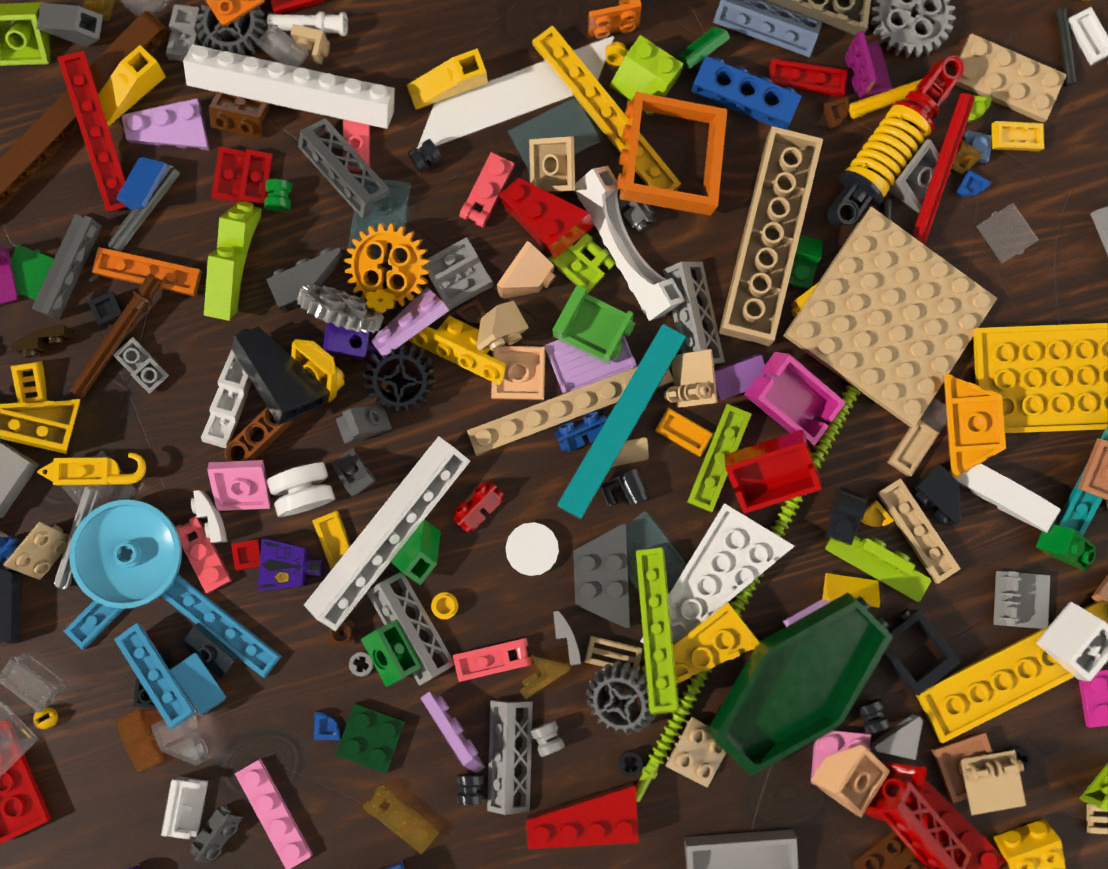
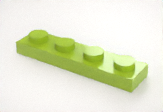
M726 404L687 503L711 513L713 512L728 475L725 468V454L737 451L751 413Z

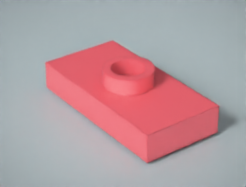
M343 120V138L370 167V125ZM347 166L350 173L362 172L359 167Z

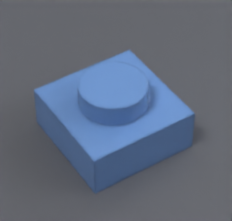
M968 130L964 141L980 151L982 157L977 162L986 164L990 157L992 136Z

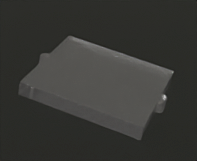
M1014 203L999 212L994 211L990 218L976 226L1001 263L1006 262L1017 254H1023L1024 249L1039 240Z

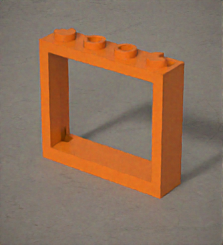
M636 92L632 101L627 102V109L625 111V117H629L628 125L624 126L622 140L626 141L625 149L621 151L619 164L623 165V171L619 173L617 179L618 189H620L619 199L711 216L718 207L727 109ZM642 111L710 123L703 195L634 183Z

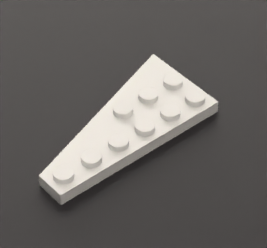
M724 503L668 595L673 643L723 604L730 601L785 553L791 550L794 545Z

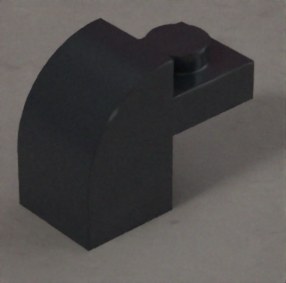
M842 486L837 487L829 512L832 514L824 536L849 546L852 545L860 520L863 519L866 511L867 495Z

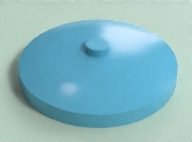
M136 500L112 501L90 512L77 527L72 537L69 551L71 571L81 590L94 601L112 608H135L159 598L174 582L182 559L180 537L172 521L158 508Z

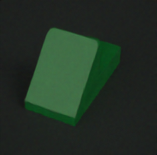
M800 235L788 286L806 291L812 287L816 267L822 257V240Z

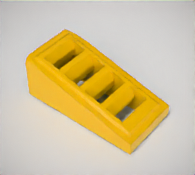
M42 361L10 366L18 403L47 401ZM33 371L34 375L24 377L23 372ZM35 381L36 386L25 387L24 385L25 382ZM37 392L38 396L26 398L25 393Z

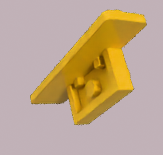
M448 316L437 331L427 326L409 339V342L498 385L503 382L506 364L487 355L490 348L479 351L477 348L479 329L458 319Z

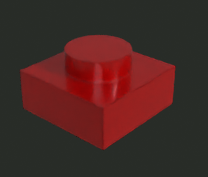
M259 539L231 544L235 571L260 567L261 543Z

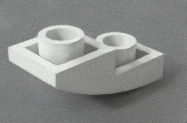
M193 491L194 498H191V508L197 518H208V522L205 523L207 538H210L211 543L228 542L223 520L212 499L204 491Z

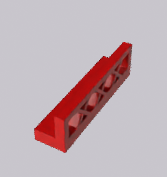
M910 782L902 783L895 800H879L875 808L876 811L927 869H966L971 853ZM908 795L911 797L912 810H909L905 805ZM922 813L927 816V829L923 826ZM937 831H940L942 833V847L940 846L938 841ZM953 849L960 854L957 863L954 862Z

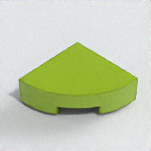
M974 96L975 101L967 123L974 122L984 115L991 104L992 97Z

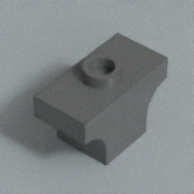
M383 404L350 408L342 412L343 416L336 419L344 444L360 442L392 429Z

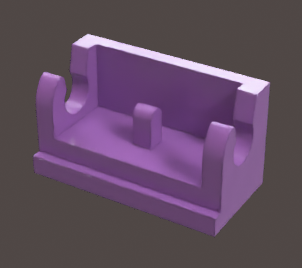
M755 354L714 369L716 392L720 400L746 392L758 375L764 376V373L761 372L765 366L762 355Z

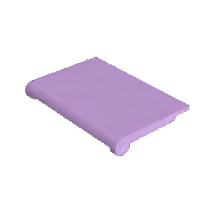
M625 336L621 342L624 346L618 359L613 358L609 365L560 340L544 345L563 394L637 367Z

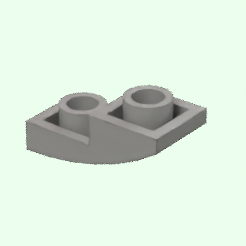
M134 337L113 354L149 394L169 377V374Z

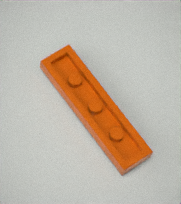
M98 247L92 268V273L95 275L141 285L146 277L152 274L162 282L159 289L195 297L202 275L200 269Z

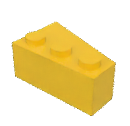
M80 399L0 404V439L67 454L80 406Z

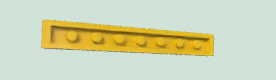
M552 25L532 40V45L621 153L626 145V141L622 140L624 126L628 125V117H625L623 111ZM639 132L635 172L647 186L677 190L681 186L680 181Z

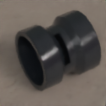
M430 138L424 141L419 149L413 148L407 152L420 174L428 171L430 165H437L443 161L440 152Z
M881 698L856 706L858 715L863 718V728L866 734L876 733L891 726L889 717L883 712L884 704Z
M465 773L457 775V785L460 789V792L457 794V804L479 805L484 803V794L480 791L481 786L484 784L483 774Z

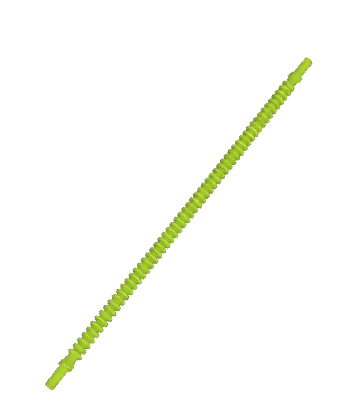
M851 384L845 386L846 392H842V400L846 403L832 422L828 421V428L823 433L822 438L818 440L819 444L813 446L815 451L811 452L817 468H821L820 462L825 461L823 456L828 455L827 449L832 448L830 443L835 442L834 436L839 435L838 428L843 427L841 422H845V415L850 414L848 409L853 408L852 402L857 401L855 396L860 395V391ZM802 496L786 500V506H781L783 511L777 514L779 519L774 520V527H770L774 534L779 537L785 536L784 530L789 529L787 524L793 521L791 516L796 515L795 509L800 508L798 503L803 502ZM763 573L740 591L738 595L734 596L736 598L734 602H730L740 618L742 617L740 612L745 611L744 605L749 604L747 599L748 597H753L751 591L756 590L755 584L760 583L758 578L763 577ZM711 669L695 674L694 678L691 677V684L686 685L688 690L682 692L684 697L679 698V711L671 713L673 718L667 720L669 725L664 726L665 733H660L662 738L656 741L658 746L653 747L654 753L649 754L650 760L641 770L642 775L635 787L637 802L641 801L652 778H656L659 765L664 764L662 759L668 756L666 751L672 749L670 744L671 742L675 743L674 736H679L677 731L683 728L681 723L687 721L685 716L686 714L690 715L688 710L694 707L692 702L698 700L696 695L701 694L700 687H705L703 682L709 679L707 674L712 673Z

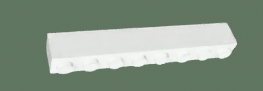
M193 44L183 60L186 84L188 86L386 129L394 113V88Z
M439 436L304 604L317 620L334 631L338 629L469 464L470 460Z

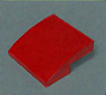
M219 146L211 199L234 203L244 201L250 202L253 205H264L267 193L265 187L266 181L269 180L272 154L246 149L245 152Z

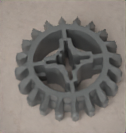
M201 5L204 13L197 14L199 23L196 24V29L199 32L198 38L203 42L204 47L246 56L245 53L248 51L255 55L254 46L262 47L259 39L266 38L264 29L267 28V23L264 20L265 14L260 10V6L230 23L231 25L234 24L236 32L233 28H229L228 25H221L220 22L214 27L217 17L209 6ZM251 20L250 27L247 33L244 35V29L248 26V22Z
M619 661L615 662L613 666L606 664L590 680V687L586 694L590 697L587 700V705L593 707L591 715L599 716L597 724L602 722L607 724L606 731L614 727L616 735L621 733L622 730H624L626 735L631 734L633 730L638 733L643 727H648L652 722L651 720L656 717L657 714L650 713L647 674L639 672L640 665L632 669L630 661L625 663L624 666ZM606 684H607L608 687H609V691H608L609 694H610V698H609V699H607V698H606V695H605V685H606ZM637 697H640L642 704L640 712L637 709Z

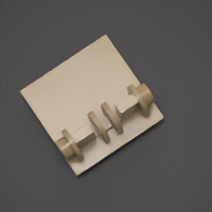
M712 349L676 355L672 362L674 387H669L664 392L665 399L671 403L676 402V408L718 403Z
M39 522L3 565L41 580L62 553H64L69 535L63 533L64 530L56 524L50 527Z
M691 717L690 721H686L687 724L682 732V736H678L680 738L679 742L674 743L676 747H674L670 756H667L668 762L666 767L708 788L726 752L712 739L707 731L709 726Z
M1015 750L960 759L971 815L1026 806L1019 773L1024 768L1022 761L1017 760Z

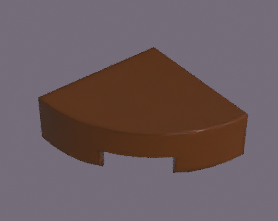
M849 96L823 105L830 130L840 126L847 117L850 105Z
M478 298L455 310L460 319L473 325H480L481 318L487 314Z

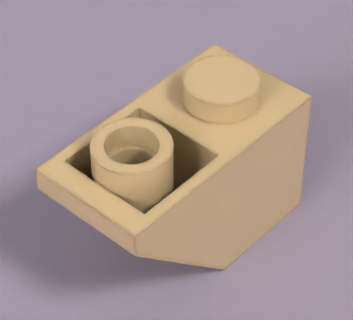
M514 301L497 305L481 318L477 341L479 351L487 348L493 351L503 346L506 342L508 345H512L522 338L521 334L529 327Z

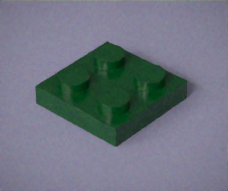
M354 703L335 756L387 774L406 721Z

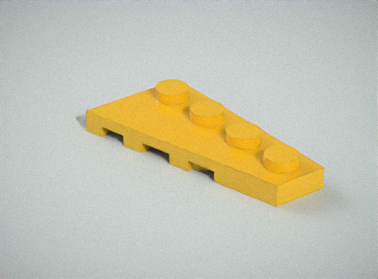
M728 602L673 643L677 683L689 679L691 676L704 670L707 671L714 668L715 665L741 656L740 654L749 650H754L759 644V641ZM646 665L642 667L644 673H646Z

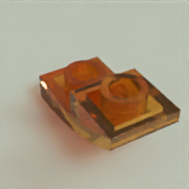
M137 708L116 720L124 747L139 773L164 761L158 738L150 733L144 710Z

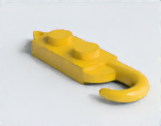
M129 453L128 457L137 461L138 469L133 474H120L118 463L111 458H54L52 463L41 468L37 473L51 480L53 485L56 486L130 485L137 483L143 478L146 473V463L142 456L137 453Z

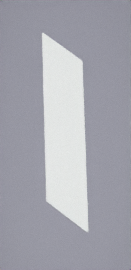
M613 36L573 50L597 81L606 60L605 47L608 44H612ZM546 61L491 80L483 86L434 103L417 149L429 138L437 146L573 96V94Z

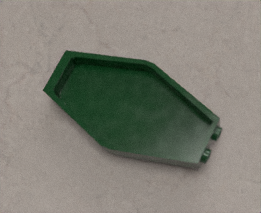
M847 592L765 638L755 647L707 730L712 739L750 776L836 729L846 718L893 638L886 630L889 626L887 622L878 614L873 617L868 612L871 606L861 596L855 599Z

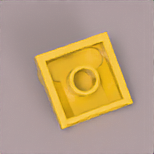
M298 339L293 341L291 356L328 389L330 394L327 402L330 403L336 398L337 391L345 384L343 372L335 366L334 358L314 341Z

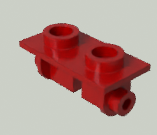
M490 480L480 484L474 490V496L468 502L460 504L455 510V515L452 517L459 526L461 525L467 533L470 530L474 531L486 519L480 512L482 508L490 514L503 501L502 497L504 494Z

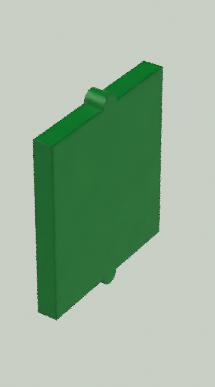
M17 244L11 257L18 296L21 297L23 295L36 300L54 258L41 254V251L38 249L33 251Z

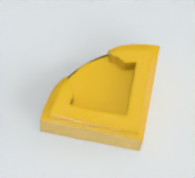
M875 500L866 508L860 523L870 527H881L892 523L894 519Z

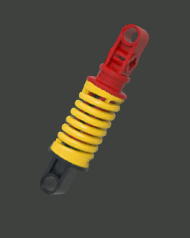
M949 56L936 62L927 75L918 83L915 91H910L906 95L904 102H893L891 109L874 130V134L869 137L868 142L863 145L862 150L858 152L850 167L839 176V180L844 188L827 210V220L831 225L841 227L857 221L868 204L873 206L881 205L884 197L890 190V186L894 185L895 179L900 176L901 171L912 160V155L917 153L918 147L923 145L924 138L933 133L935 126L931 120L939 114V106L946 100L951 89L964 73L965 67L961 58ZM945 66H947L949 69V75L945 70ZM841 208L846 212L845 220L840 216Z

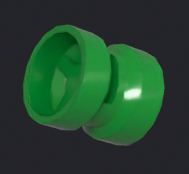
M281 179L267 180L265 189L268 192V197L265 198L264 207L271 211H290L291 201L288 195L292 192V183Z

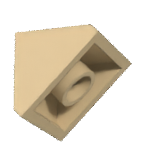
M574 136L529 139L530 183L547 192L575 191Z

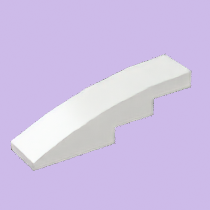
M232 349L217 382L219 388L209 409L211 415L201 436L202 442L226 448L231 442L252 383Z
M978 464L959 476L954 477L959 482V485L971 490L974 495L996 505L999 510L1048 533L1061 511L1060 508L982 464Z

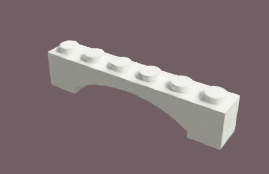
M609 166L594 168L575 183L577 197L584 205L586 211L590 213L592 222L600 233L604 245L609 249L616 262V266L625 277L629 289L634 293L641 305L643 313L649 321L662 317L683 303L685 299L673 278L667 280L655 272L634 247L621 217L618 203V184Z

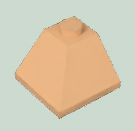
M527 241L498 282L499 296L505 299L540 292L543 286L548 288L555 277V274H553L554 265Z
M859 745L825 757L822 764L816 769L811 781L824 793L861 818L890 771L866 747Z

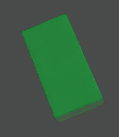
M713 27L677 54L675 58L683 63V67L691 69L704 59L705 56H708L730 39L727 30Z

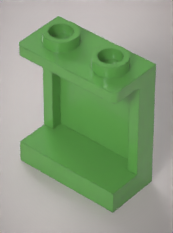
M577 284L552 329L553 337L609 365L613 358L618 359L624 346L621 344L624 336L629 337L636 323L633 322L634 313L631 311L625 313L588 295L587 289Z

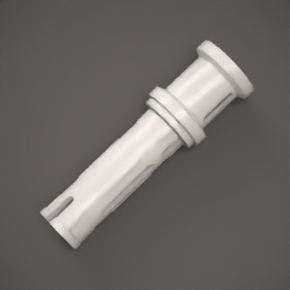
M320 11L316 15L269 13L267 17V25H271L268 26L269 31H291L293 24L322 30L324 34L340 33L341 36L347 35L348 21L345 12H341L339 15L325 14Z

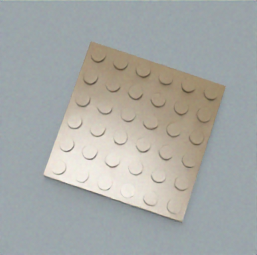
M871 206L866 210L783 336L909 427H915L943 384V375L950 373L972 339L973 329L979 328L997 298Z

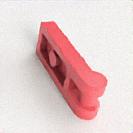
M491 152L466 203L460 211L459 217L465 220L469 218L475 221L476 225L483 228L515 166L514 163ZM475 204L483 207L481 212L473 209Z
M194 516L183 526L181 524L175 526L180 537L181 546L206 594L232 581L214 544L211 543L210 538H207L205 527L200 518ZM195 531L198 538L191 541L188 534Z
M527 638L453 655L458 681L461 682L532 665L531 656L528 657L526 646H529ZM516 649L518 659L510 661L508 651Z

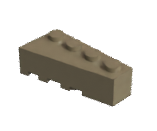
M765 0L823 21L825 24L854 35L860 31L865 32L868 28L871 0Z

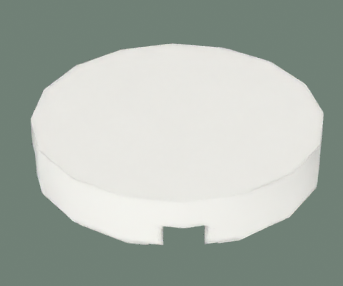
M535 522L525 523L515 528L508 537L506 544V555L511 566L519 573L529 576L541 575L550 570L556 562L559 552L558 541L554 533L545 525Z

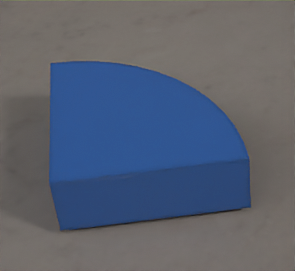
M968 170L954 194L961 197L978 195L990 185L991 181Z
M316 711L314 717V740H341L342 732L337 721L324 712Z

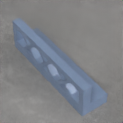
M721 0L713 23L808 57L811 55L823 22L764 0Z

